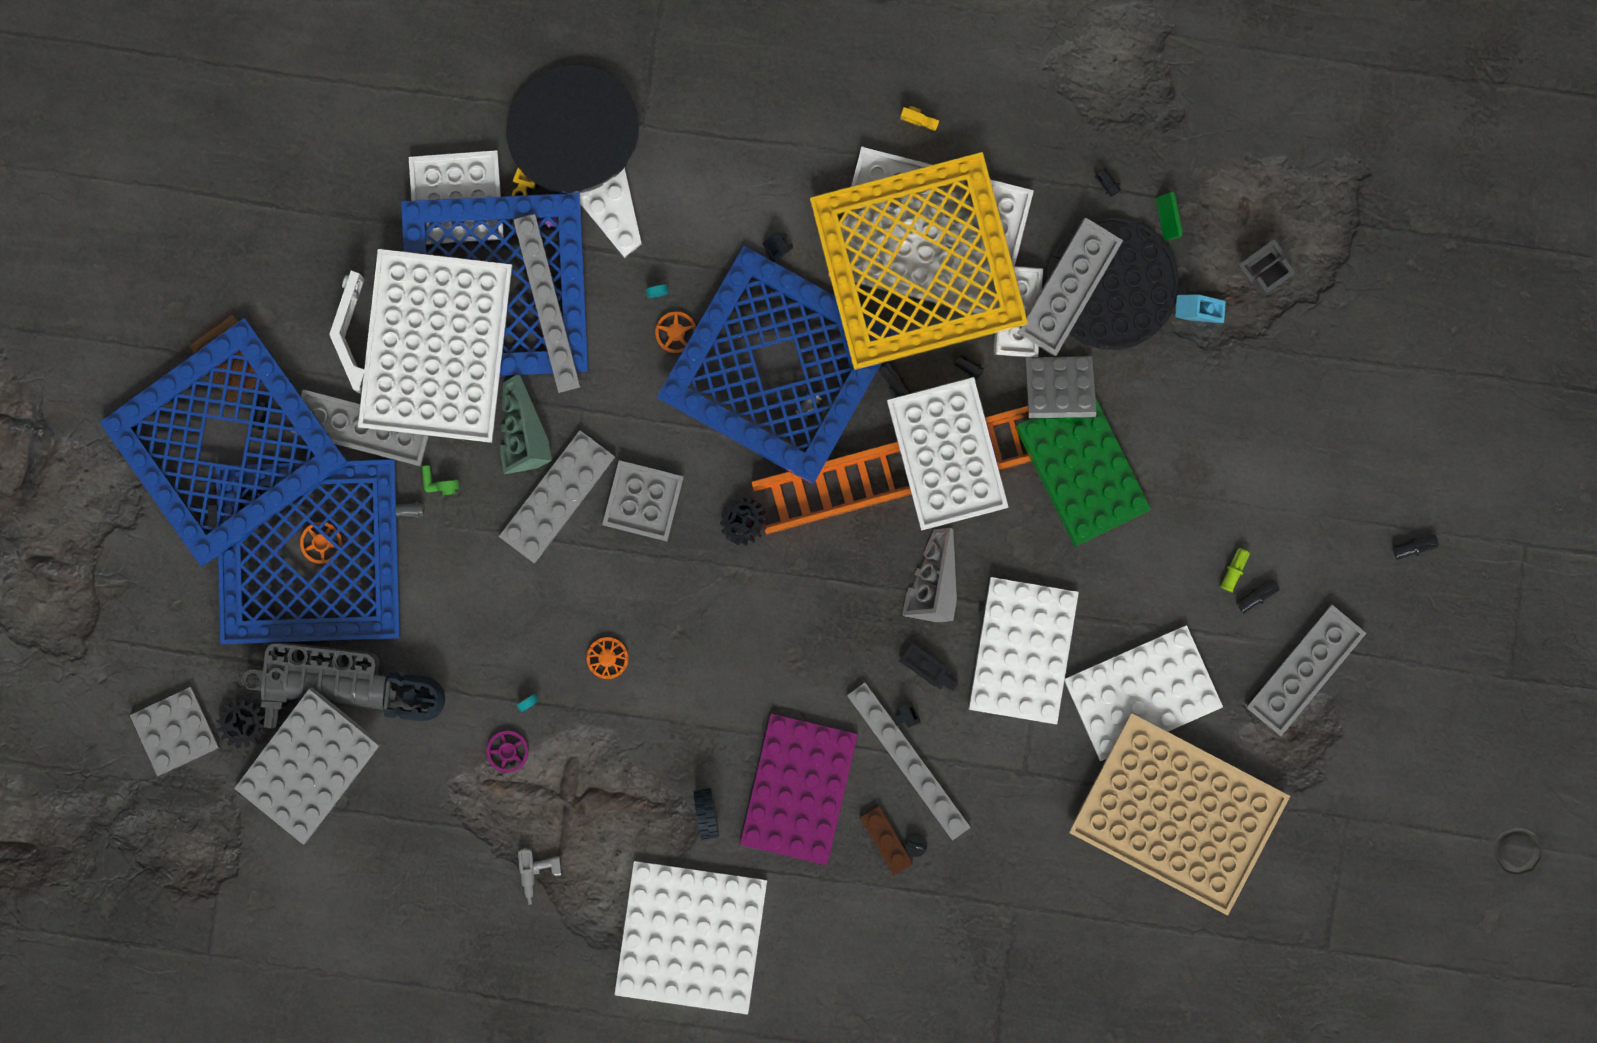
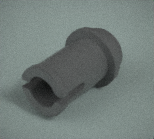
M416 501V503L396 504L397 518L417 517L419 519L420 516H424V503Z

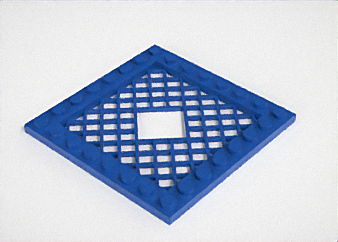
M580 193L401 201L404 252L431 255L438 247L447 255L446 257L454 258L452 254L461 247L469 254L465 259L469 260L472 257L477 261H481L474 254L483 245L491 253L485 262H489L495 256L501 263L508 264L515 255L524 262L523 256L518 253L521 247L519 246L515 250L507 243L509 238L514 233L517 234L516 228L506 219H517L535 214L536 218H544L538 225L539 230L549 220L557 229L549 237L541 230L540 234L546 239L543 243L544 247L549 242L558 250L550 260L548 258L547 260L548 264L559 272L553 279V283L561 276L562 292L555 285L554 287L555 291L560 294L557 298L558 302L562 298V318L576 372H588ZM550 217H558L559 225ZM483 220L500 221L493 228H491ZM461 221H477V223L469 229ZM439 222L455 223L447 230ZM503 222L512 229L505 239L495 232ZM425 223H433L426 231ZM480 223L490 230L482 240L473 233ZM458 224L467 231V234L460 241L451 234ZM436 225L445 232L438 242L429 235ZM558 232L560 247L551 240ZM470 234L479 242L472 252L462 244ZM492 234L502 241L494 251L485 244V241ZM447 236L457 243L449 253L440 245ZM426 237L435 244L428 253ZM504 244L513 251L506 261L496 254ZM559 254L561 270L553 263V260ZM525 264L517 272L512 268V273L526 286L511 301L507 308V311L516 320L509 328L505 326L504 338L509 333L518 342L510 351L503 345V350L506 353H502L500 376L553 373L548 351L535 352L542 343L546 346L544 337L542 338L533 330L540 323V320L538 319L531 327L522 320L529 310L539 318L538 312L532 308L535 305V301L529 305L521 298L528 288L531 289L530 282L528 283L519 275L526 268ZM517 300L527 307L520 316L510 309ZM518 322L528 329L520 339L511 331ZM530 333L540 340L532 350L523 342ZM520 344L529 351L512 353Z
M743 246L657 398L814 485L882 363L854 370L847 340L842 329L843 324L836 297ZM751 278L758 280L756 282L749 283ZM761 284L763 296L752 298L749 287ZM765 285L778 292L767 294ZM746 289L748 299L738 302ZM780 295L783 306L772 309L769 298ZM784 295L796 301V303L787 305ZM765 299L768 310L756 313L753 302ZM750 303L753 314L741 317L738 306ZM800 306L802 317L791 320L788 309ZM803 306L816 313L806 316ZM735 307L738 318L728 320ZM784 310L787 321L776 324L773 313ZM863 313L866 327L868 328L873 318ZM769 314L772 325L761 328L758 317ZM819 317L822 328L810 330L808 319ZM823 317L836 324L825 326ZM754 318L757 329L746 332L743 321ZM876 320L870 331L881 337L886 326ZM804 321L807 332L795 334L793 323ZM739 322L742 333L731 336L728 325ZM789 325L792 336L780 339L777 328ZM724 327L727 337L717 339ZM839 328L841 338L830 341L827 330ZM890 328L884 338L898 335V333ZM774 329L777 340L765 342L762 332ZM823 332L826 342L815 345L812 334ZM759 333L762 344L750 346L747 336ZM808 335L811 346L800 349L797 338ZM869 335L870 342L878 340L875 337ZM744 337L747 348L735 350L732 339ZM793 339L805 380L763 391L751 350ZM729 341L732 352L720 354L717 343ZM843 342L846 353L834 356L831 345ZM714 346L716 356L706 358L710 349ZM828 346L831 357L819 360L816 349ZM813 350L816 361L804 364L801 353ZM748 351L751 362L739 365L736 354ZM733 355L736 366L724 369L721 358ZM847 357L850 368L839 371L836 360ZM718 359L720 371L709 373L706 362ZM832 361L835 372L824 375L821 364ZM703 364L705 375L695 377ZM817 365L820 376L809 379L806 368ZM752 366L755 377L744 380L741 369ZM737 370L740 381L728 384L725 373ZM851 372L843 385L840 375ZM722 374L725 385L713 388L710 377ZM837 376L840 387L828 390L825 379ZM707 378L710 389L698 392L695 381ZM822 380L825 391L813 394L810 383ZM757 381L760 392L748 395L745 384ZM691 382H692V386H693L694 391H692V390L689 389V386H690ZM806 384L809 395L798 398L795 387ZM742 385L744 396L733 399L730 388ZM791 388L794 399L783 402L780 391ZM726 389L729 400L718 403L715 392ZM840 391L832 404L830 393ZM776 392L779 403L768 406L765 395ZM711 393L713 402L702 395ZM826 395L829 406L817 408L815 397ZM761 396L764 407L752 410L749 399ZM811 399L814 410L802 413L799 402ZM746 400L749 411L737 414L734 403ZM796 403L799 414L787 417L784 406ZM731 404L733 413L721 406ZM781 407L784 418L772 421L769 410ZM829 410L824 421L821 422L819 412ZM766 411L768 422L757 425L754 414ZM815 414L818 425L807 427L804 416ZM750 415L752 423L746 421L741 417ZM800 418L803 429L791 431L789 420ZM785 422L788 433L776 436L774 424ZM770 426L772 434L761 428ZM818 429L811 442L808 431ZM805 433L808 444L796 447L793 435ZM785 437H790L792 445L784 442L781 439ZM808 448L806 453L802 452L801 449Z
M245 318L99 422L201 567L208 564L348 462ZM241 351L244 356H238L235 354ZM233 358L244 360L242 372L231 370ZM228 360L227 370L216 368ZM248 362L256 374L246 373ZM215 371L226 373L224 385L213 383ZM210 373L209 383L198 381ZM230 374L241 375L240 387L228 386ZM246 376L257 378L255 390L244 388ZM260 381L264 383L269 392L259 391ZM197 385L208 386L206 398L195 397ZM192 386L191 396L180 394ZM212 387L223 388L222 400L210 399ZM227 389L239 391L237 403L226 401ZM243 392L254 393L252 405L241 404ZM258 394L270 396L268 408L256 406ZM179 398L190 399L188 411L177 410ZM273 398L282 410L272 408ZM174 399L172 409L162 407ZM194 400L205 402L203 414L192 412ZM209 402L221 404L219 416L207 414ZM225 405L236 406L234 418L223 417ZM240 407L251 409L250 421L238 419ZM255 410L267 411L265 423L254 422ZM160 411L172 412L170 424L158 423ZM156 412L154 422L144 420ZM271 412L282 413L280 426L269 424ZM176 413L187 415L185 427L174 425ZM191 415L203 417L201 429L189 427ZM286 416L295 428L284 426ZM207 418L249 424L241 467L199 461ZM142 424L154 425L152 437L140 436ZM136 425H138L137 433L132 429ZM253 425L264 427L262 439L251 437ZM158 426L169 428L167 440L156 438ZM268 427L280 429L278 441L266 439ZM173 428L184 430L182 442L171 441ZM284 430L295 431L293 443L282 442ZM188 431L200 433L198 445L187 443ZM299 434L308 446L297 444ZM140 439L151 441L149 451ZM250 440L262 442L260 454L248 453ZM155 442L166 443L164 455L153 454ZM265 443L277 445L275 457L264 455ZM170 444L182 446L180 458L168 456ZM281 445L292 447L290 459L279 457ZM186 446L197 448L195 460L184 458ZM296 448L308 449L306 461L294 460ZM311 452H313L315 457L310 460ZM247 456L259 458L257 470L245 468ZM153 457L163 459L162 470ZM263 458L274 460L272 472L261 471ZM168 459L179 461L177 473L166 472ZM278 461L290 463L288 475L276 473ZM183 462L194 463L192 476L181 474ZM294 463L303 465L292 473ZM198 464L210 466L208 478L197 476ZM214 467L225 468L223 480L212 479ZM229 469L241 471L239 483L227 481ZM245 472L256 473L254 485L243 484ZM260 474L271 475L270 488L258 486ZM165 475L176 477L175 487L172 486ZM276 476L285 478L274 486ZM180 477L192 479L190 491L178 489ZM196 480L207 481L205 494L194 492ZM211 482L222 484L221 496L209 494ZM226 485L238 486L236 498L225 497ZM242 487L253 489L251 501L240 499ZM257 489L267 491L256 499ZM178 493L189 495L187 505ZM193 495L204 497L202 509L191 507ZM208 498L220 499L215 528L204 526L205 515L208 513V510H206ZM224 500L235 502L233 514L222 512ZM239 503L249 504L238 512ZM191 511L201 512L200 524ZM221 516L231 517L220 525ZM204 529L213 530V531H211L210 533L206 534V532L204 531Z
M395 460L348 461L307 493H304L296 505L292 502L290 505L293 508L285 516L278 512L277 515L282 520L274 528L268 522H264L271 530L264 539H261L253 530L218 556L220 644L400 638ZM278 463L276 473L288 475L290 463ZM294 463L292 473L303 465ZM246 464L245 468L257 470L258 464ZM262 464L261 471L272 472L274 464ZM229 465V466L241 467L242 465ZM216 467V479L223 480L225 468ZM229 469L227 481L239 483L241 471ZM245 472L243 484L254 485L256 473ZM260 474L258 486L270 488L271 475ZM276 476L274 486L285 478ZM216 483L217 496H221L222 484ZM365 483H373V491ZM336 484L329 493L321 486ZM343 484L358 485L350 492ZM226 485L225 497L236 498L238 486ZM339 486L348 494L341 503L331 496ZM361 486L370 493L363 502L354 496V493ZM317 487L326 495L318 504L309 497ZM246 488L241 493L240 499H242L250 489L252 491L253 489ZM351 497L360 505L352 514L343 507ZM372 497L373 513L365 506ZM328 498L337 505L330 515L321 508ZM306 499L315 506L307 516L298 508ZM224 500L222 512L233 514L235 502ZM239 503V507H238V512L241 510V504H240V503ZM362 508L371 515L363 525L354 517ZM339 509L349 516L341 526L332 518ZM295 510L304 518L297 527L287 520ZM317 510L327 517L319 526L310 519ZM221 516L220 525L231 517ZM373 519H374V535H373L369 530L366 529V527L368 526V524H369ZM329 520L338 528L330 537L321 530ZM351 520L360 527L353 536L343 529ZM306 521L339 550L309 583L277 554ZM284 522L293 529L286 538L276 531ZM363 530L372 538L364 547L355 540ZM340 531L349 538L342 548L333 541ZM251 534L260 541L252 551L243 543ZM273 534L282 540L275 550L266 543ZM351 542L361 549L353 559L344 551ZM373 542L375 558L366 550ZM262 545L271 552L264 562L255 555ZM242 547L249 553L243 561ZM341 553L350 561L343 570L333 563ZM363 553L372 560L365 569L355 562ZM273 556H276L283 563L275 573L266 565ZM251 557L261 564L253 573L244 566ZM352 564L361 571L354 581L345 574ZM374 564L375 580L367 573ZM330 565L339 572L331 582L322 574ZM263 567L272 575L264 584L256 577V574ZM285 567L295 574L287 583L278 576ZM242 569L249 575L244 583H242ZM364 575L373 582L365 592L356 584ZM319 576L328 584L321 593L311 586ZM341 576L351 583L343 593L334 585ZM297 577L306 585L298 594L289 587ZM274 578L283 585L276 595L267 588ZM252 579L261 586L254 595L244 588ZM353 586L362 594L355 603L345 596ZM375 586L376 602L367 595ZM331 587L340 595L332 604L323 597ZM308 588L317 595L310 605L301 598ZM286 589L295 596L287 606L278 598ZM263 590L273 597L265 606L256 599ZM243 592L250 597L244 606ZM342 598L351 605L343 615L334 607ZM364 598H367L374 605L366 614L357 607ZM319 599L329 606L321 616L312 608ZM275 600L284 608L277 617L268 610ZM297 600L307 607L299 616L290 609ZM253 601L262 609L254 618L245 611ZM355 609L362 617L347 616ZM376 609V616L368 617ZM309 610L317 617L315 619H301ZM333 610L340 618L324 617ZM286 611L295 618L279 620ZM266 612L273 620L257 619ZM243 614L251 621H243Z

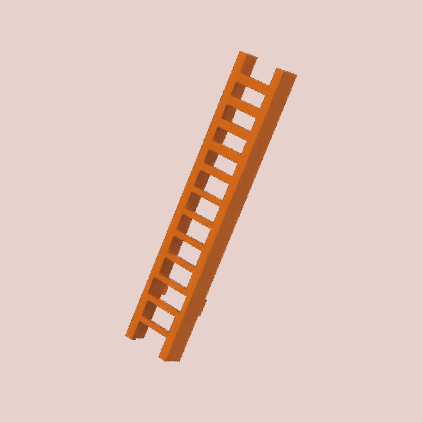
M1028 406L985 417L998 470L1032 462L1028 453L1023 454L1014 420L1028 417ZM1009 422L1018 456L1002 460L993 426ZM898 442L826 461L816 479L823 505V510L810 512L802 478L791 472L753 481L754 492L772 488L780 517V522L765 525L766 535L912 495L910 486L895 490L886 459L887 455L900 452ZM880 457L889 492L873 495L864 462ZM854 464L858 465L866 498L856 501L853 500L844 468ZM836 470L845 504L832 507L823 473ZM793 481L802 515L789 519L780 485Z

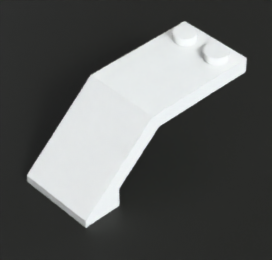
M351 271L350 275H346L342 288L345 289L329 335L353 390L362 394L365 369L358 368L345 336L365 279L359 273Z

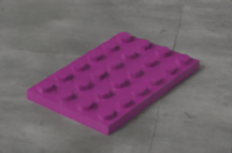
M771 714L740 845L827 865L858 734Z

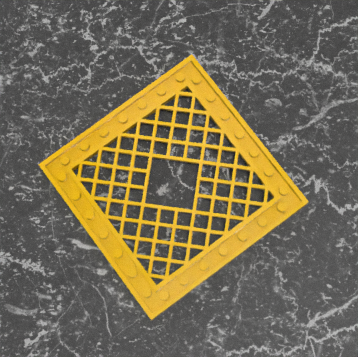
M983 152L810 198L854 370L1028 325ZM967 181L968 187L960 182ZM952 185L948 193L939 189L941 187ZM956 185L967 191L961 201L951 196ZM930 191L926 199L918 195V193ZM934 191L945 196L940 206L929 201ZM969 194H971L974 208L964 203ZM909 196L904 205L896 200ZM913 196L923 202L918 213L907 207ZM948 198L959 204L953 214L942 209ZM887 202L883 210L874 206ZM891 202L902 208L896 218L886 213ZM927 204L937 210L932 220L921 215ZM962 206L972 212L967 222L956 217ZM865 208L861 216L852 212L854 210ZM870 208L880 213L875 224L864 218ZM905 210L915 215L910 226L899 220ZM940 212L951 218L945 228L935 223ZM844 213L841 220L839 221L838 215ZM848 213L859 219L853 230L843 224ZM975 214L977 217L979 229L970 225ZM883 216L894 221L888 232L878 226ZM918 218L929 223L923 234L913 228ZM954 220L964 225L959 236L948 230ZM861 222L872 227L867 237L856 232ZM897 223L907 229L902 240L891 234ZM932 225L943 231L937 242L926 236ZM841 228L850 232L846 242H844ZM967 228L978 233L973 243L962 238ZM875 229L886 235L880 245L870 240ZM910 232L948 252L927 290L889 269ZM946 233L956 239L951 249L940 244ZM854 235L864 240L859 251L848 246ZM981 236L985 251L975 246ZM889 237L899 242L894 253L883 247ZM959 241L970 247L965 257L954 252ZM867 243L878 248L872 259L862 254ZM846 249L856 254L851 264ZM973 249L983 254L978 265L968 260ZM880 251L891 256L886 267L875 261ZM951 255L962 260L956 271L946 265ZM859 256L870 262L864 272L853 267ZM986 257L991 273L981 267ZM965 263L976 268L970 279L959 273ZM873 264L883 269L878 280L867 275ZM943 268L954 274L949 284L937 279ZM852 270L862 275L857 285H855ZM978 271L989 276L984 286L973 281ZM886 272L897 277L891 288L881 283ZM957 276L967 281L962 292L951 287ZM864 278L875 283L870 293L859 288ZM992 278L997 294L987 289ZM900 280L911 285L905 296L894 290ZM935 282L946 287L940 298L930 293ZM970 284L981 289L976 300L965 295ZM878 286L889 291L884 301L873 296ZM913 288L924 293L919 303L908 298ZM949 290L960 295L954 306L943 300ZM858 292L867 296V299L865 300L862 307L860 304ZM984 292L995 297L989 308L979 303ZM892 293L902 298L897 310L886 304ZM927 295L938 301L932 312L921 306ZM962 298L973 303L968 313L957 308ZM870 299L881 305L875 315L865 310ZM906 301L916 306L911 317L900 312ZM999 301L1000 308L993 309L996 302ZM941 303L951 308L946 320L935 314ZM976 305L986 310L985 312L971 315ZM884 307L894 312L889 323L878 317ZM919 309L930 315L924 325L914 320ZM955 311L964 316L949 321ZM863 313L873 318L868 328L866 327ZM897 315L908 320L902 331L892 325ZM933 317L943 322L928 326ZM876 320L886 326L881 337L870 331ZM911 322L920 327V329L906 332ZM890 328L899 333L898 335L884 338ZM869 335L875 337L878 340L870 342Z

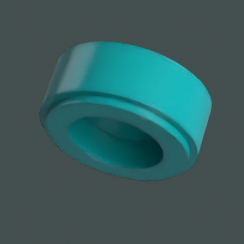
M666 284L645 289L647 298H657L669 293Z
M534 693L516 704L520 712H523L536 704L539 699Z

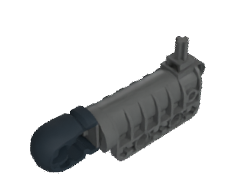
M280 642L267 647L263 670H248L242 678V682L247 689L261 691V707H266L264 727L277 729L279 709H283L285 702L290 700L300 701L311 687L334 705L384 710V716L389 718L399 716L401 719L429 721L437 717L445 705V691L437 681L429 677L406 674L402 677L399 673L380 674L381 660L373 652ZM276 650L284 653L286 651H289L288 655L279 656V654H276ZM299 650L303 651L305 657L303 661L299 660L297 654ZM323 655V657L331 658V656H333V660L324 661L323 659L316 658V660L313 659L314 656ZM343 655L349 658L348 666L342 663ZM367 659L368 662H371L370 667H368L367 664L362 663L360 665H357L358 661H364ZM251 673H255L259 677V683L256 686H252L247 682V677ZM393 683H397L400 686L405 684L414 685L415 688H412L410 691H404L403 702L408 703L410 707H413L414 704H420L421 708L416 707L412 710H405L403 707L390 708L391 700H396V691H393ZM429 688V690L423 689L422 693L415 692V689Z

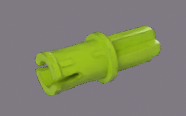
M1242 548L1237 550L1231 565L1227 566L1228 571L1220 585L1222 589L1233 593L1240 575L1244 574L1242 571L1250 556L1247 550Z

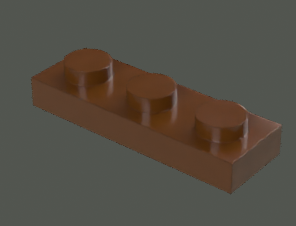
M879 806L860 817L893 875L913 865Z

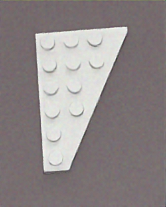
M625 168L616 177L604 183L603 186L580 193L581 206L624 258L642 244Z

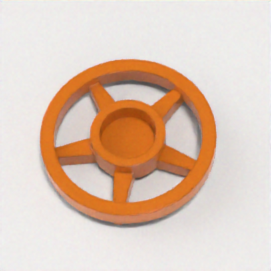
M667 313L656 325L655 335L657 342L667 352L682 353L684 348L674 350L668 348L672 341H680L686 347L687 344L684 340L685 332L690 329L695 331L696 325L692 318L685 313ZM674 316V324L669 327L660 326L666 318ZM678 316L685 317L692 325L683 327L681 324H678ZM659 329L666 331L669 337L665 345L659 338Z
M317 522L315 524L319 526L322 522ZM329 523L324 525L328 527L325 531L327 535H329L331 529L334 532L337 530V528ZM309 525L303 531L300 538L301 551L311 562L317 564L328 563L331 558L325 560V551L329 547L334 546L322 534L317 535L312 531L311 528L313 526ZM309 531L313 537L312 545L304 548V538ZM339 532L337 534L338 546L342 548V537ZM315 549L320 552L322 560L313 559L306 551Z

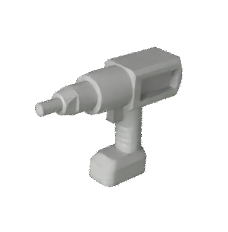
M523 848L518 851L521 884L524 886V894L528 900V905L532 904L533 885H535L534 874H539L540 869L551 867L552 874L560 876V857L556 856L533 862L532 849Z

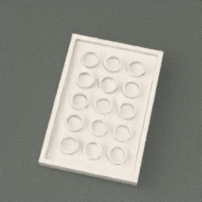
M974 377L887 400L921 531L1008 508Z
M990 577L968 710L1057 724L1079 592Z
M1187 625L1064 679L1099 761L1107 759L1130 713L1168 732L1223 707Z

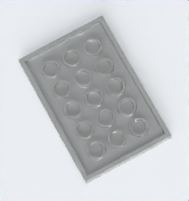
M311 687L234 789L304 845L382 743Z

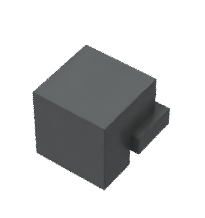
M1275 239L1237 265L1261 297L1267 295L1295 274V271L1286 260L1287 255Z

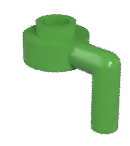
M430 465L422 466L423 486L426 492L442 491V495L456 494V489H460L459 480L432 483Z

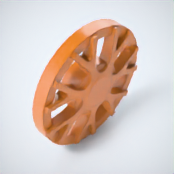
M604 637L592 643L588 649L586 659L587 665L594 675L602 679H612L625 671L629 656L622 642L615 638ZM605 641H612L611 650L605 649ZM597 644H598V645L602 648V650H603V651L600 652V654L596 653V652L593 650V648H594ZM620 645L624 652L616 656L613 650ZM597 656L599 663L591 664L590 657ZM617 658L625 660L623 667L615 664ZM600 664L605 667L602 675L596 672ZM614 666L617 673L610 675L608 667Z

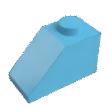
M1177 295L1175 317L1191 321L1224 323L1226 301L1202 295Z

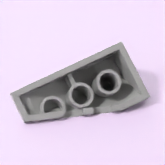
M952 528L934 529L923 553L925 557L920 569L917 568L914 574L917 576L912 588L909 587L906 593L903 616L932 622L953 621L957 602L954 532Z

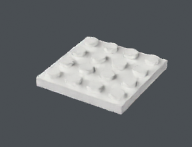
M497 150L409 157L412 201L501 197ZM500 220L483 221L493 228ZM461 221L469 229L477 223V221ZM455 222L439 223L449 230ZM425 223L426 231L433 223ZM482 223L473 231L481 240L490 232ZM502 223L495 232L504 239ZM458 224L451 234L460 241L467 234V231ZM437 225L429 233L436 242L445 234ZM470 234L463 243L478 241ZM492 234L486 241H494L499 239L494 234ZM447 236L441 244H453L456 242ZM426 237L427 245H435Z

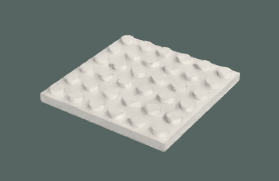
M634 861L615 995L748 1014L767 880Z

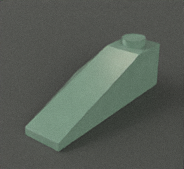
M515 375L503 382L502 410L505 412V424H501V432H504V445H500V455L504 474L536 469L552 461L549 441L521 376Z

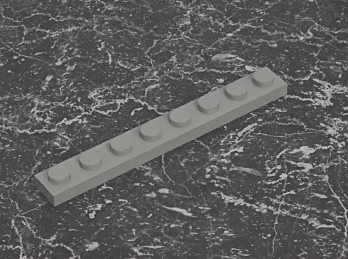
M536 215L513 219L558 393L580 388Z
M863 683L847 696L952 841L971 828L867 684Z

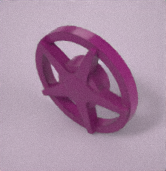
M502 731L490 739L486 754L493 768L500 772L511 773L524 766L528 759L529 749L527 742L520 734L513 731ZM504 735H514L520 741L514 745L507 743ZM501 736L503 744L499 747V750L490 751L494 740ZM522 743L525 748L523 760L516 755L517 748ZM490 753L499 754L500 758L503 759L501 768L493 762ZM515 759L520 762L513 769H504L507 761Z

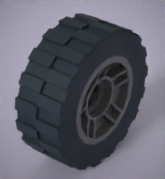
M712 789L693 791L701 840L719 837Z

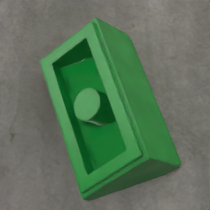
M1170 192L1156 198L1163 239L1165 241L1178 239L1183 235L1176 196L1174 192Z

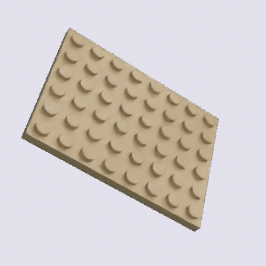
M1130 713L1068 832L1210 907L1229 915L1290 796Z

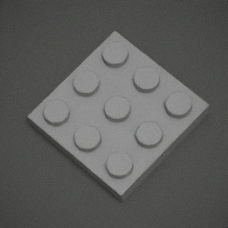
M1092 356L1026 357L1029 418L1096 417Z
M619 460L602 525L668 542L684 476Z
M192 687L130 715L157 776L163 775L220 748Z

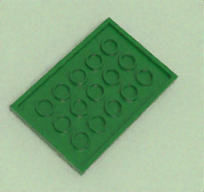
M1097 399L1096 417L1031 418L1015 426L1074 547L1151 510Z

